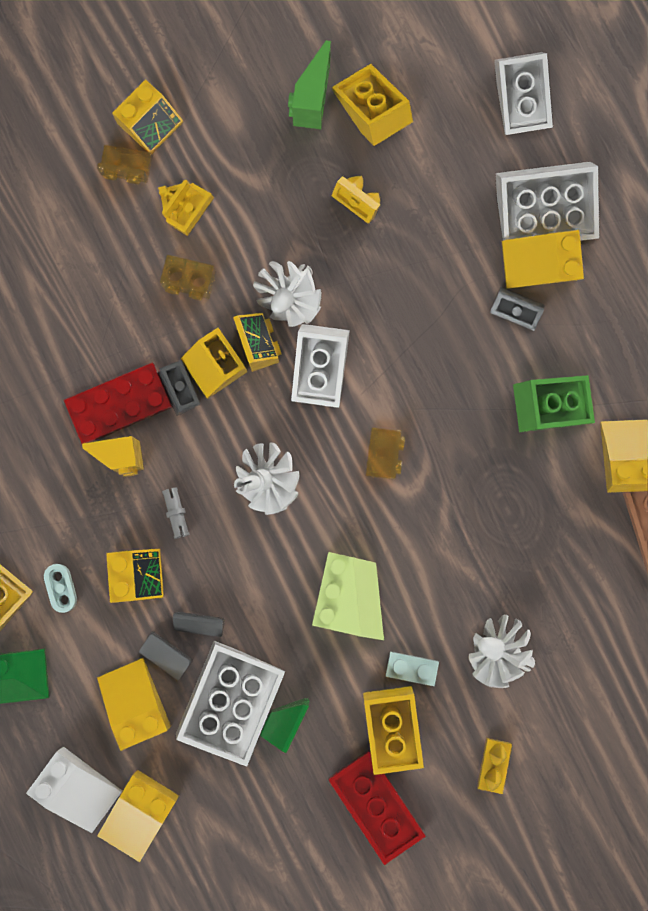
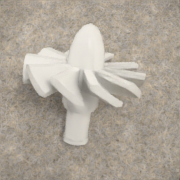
M274 261L270 262L269 265L278 274L279 279L270 276L263 268L258 276L267 279L272 286H266L254 281L253 287L260 294L269 292L274 296L257 299V303L273 311L270 318L288 321V326L294 327L304 322L306 324L310 323L321 309L319 305L322 293L321 289L315 290L312 269L307 266L302 271L305 268V264L297 268L292 262L288 261L290 275L286 277L282 265Z
M272 442L269 443L267 463L263 457L264 444L259 443L253 446L258 457V466L253 462L248 450L243 451L242 461L252 471L248 473L241 467L236 466L239 478L234 482V488H238L236 492L251 501L248 506L251 509L265 512V515L286 510L287 506L296 499L298 492L295 491L300 476L299 471L289 472L292 471V457L289 452H286L278 464L274 466V460L281 451Z
M502 615L498 620L500 626L498 637L496 636L492 619H488L483 633L486 637H481L475 633L473 637L475 653L469 654V661L475 670L472 673L473 676L491 688L509 687L508 682L523 676L524 671H531L527 666L533 668L535 665V660L532 657L533 651L521 652L519 649L528 644L531 635L530 630H527L519 640L514 642L516 632L522 627V622L515 618L513 628L506 634L508 615Z

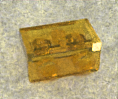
M104 145L101 163L97 164V169L103 178L108 180L120 178L126 179L127 182L132 184L147 183L152 153Z
M371 428L365 476L394 480L396 474H401L402 460H398L399 450H404L405 436H401V430Z

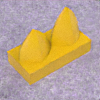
M342 176L337 181L331 196L369 224L380 207L379 193H364L362 191V176H354L348 179Z
M486 738L477 784L478 789L503 794L512 748L511 743Z

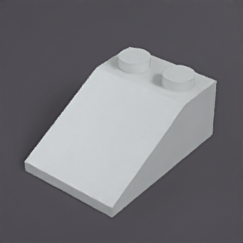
M539 52L494 60L505 135L552 128L547 53Z
M301 325L297 338L291 401L339 408L350 330Z
M62 747L54 754L26 794L51 812L92 833L122 793V790L65 747Z

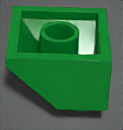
M45 648L0 653V704L49 698Z
M303 698L272 709L270 715H267L260 736L282 752L287 753L309 707V700Z

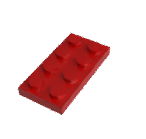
M153 362L64 400L81 444L93 442L173 408Z
M370 750L328 778L330 784L384 865L426 837L386 774L374 775Z

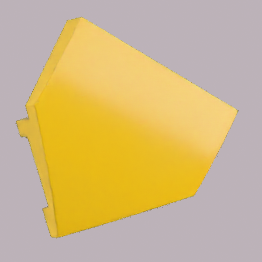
M183 180L181 184L171 187H158L162 200V214L166 218V222L188 236L214 199L213 195L194 183L190 184L187 180Z

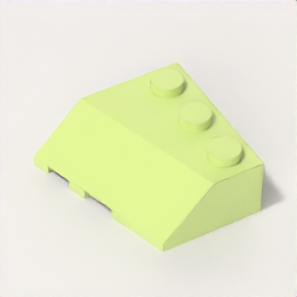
M328 552L312 626L384 640L376 563Z

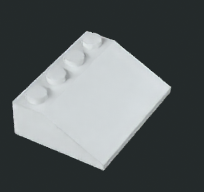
M592 162L496 173L497 201L503 240L574 230L580 231V241L599 238L597 165Z
M213 641L177 729L176 740L247 766L285 671L237 649Z

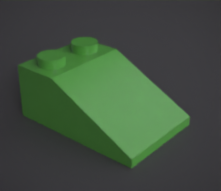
M325 41L296 82L294 93L290 92L289 117H293V126L321 129L331 62V41Z
M588 375L537 379L513 384L519 432L595 423Z

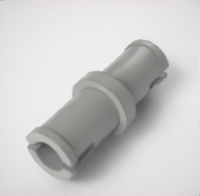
M171 488L172 498L169 489L162 491L168 510L166 516L170 518L174 539L181 538L179 528H181L183 537L190 535L184 517L186 511L185 508H182L178 488Z

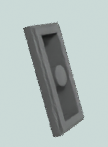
M500 287L490 313L534 331L545 305Z
M182 360L159 368L158 374L176 416L200 405Z
M184 612L173 614V625L176 631L217 637L223 635L224 618Z
M151 632L139 653L178 681L193 661V659L155 632Z

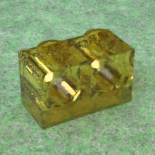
M167 255L160 284L170 294L179 295V292L189 294L188 297L195 300L209 299L216 270L213 265ZM174 272L182 273V277L178 281L170 280ZM202 277L206 279L204 285L200 287L193 285L196 278Z

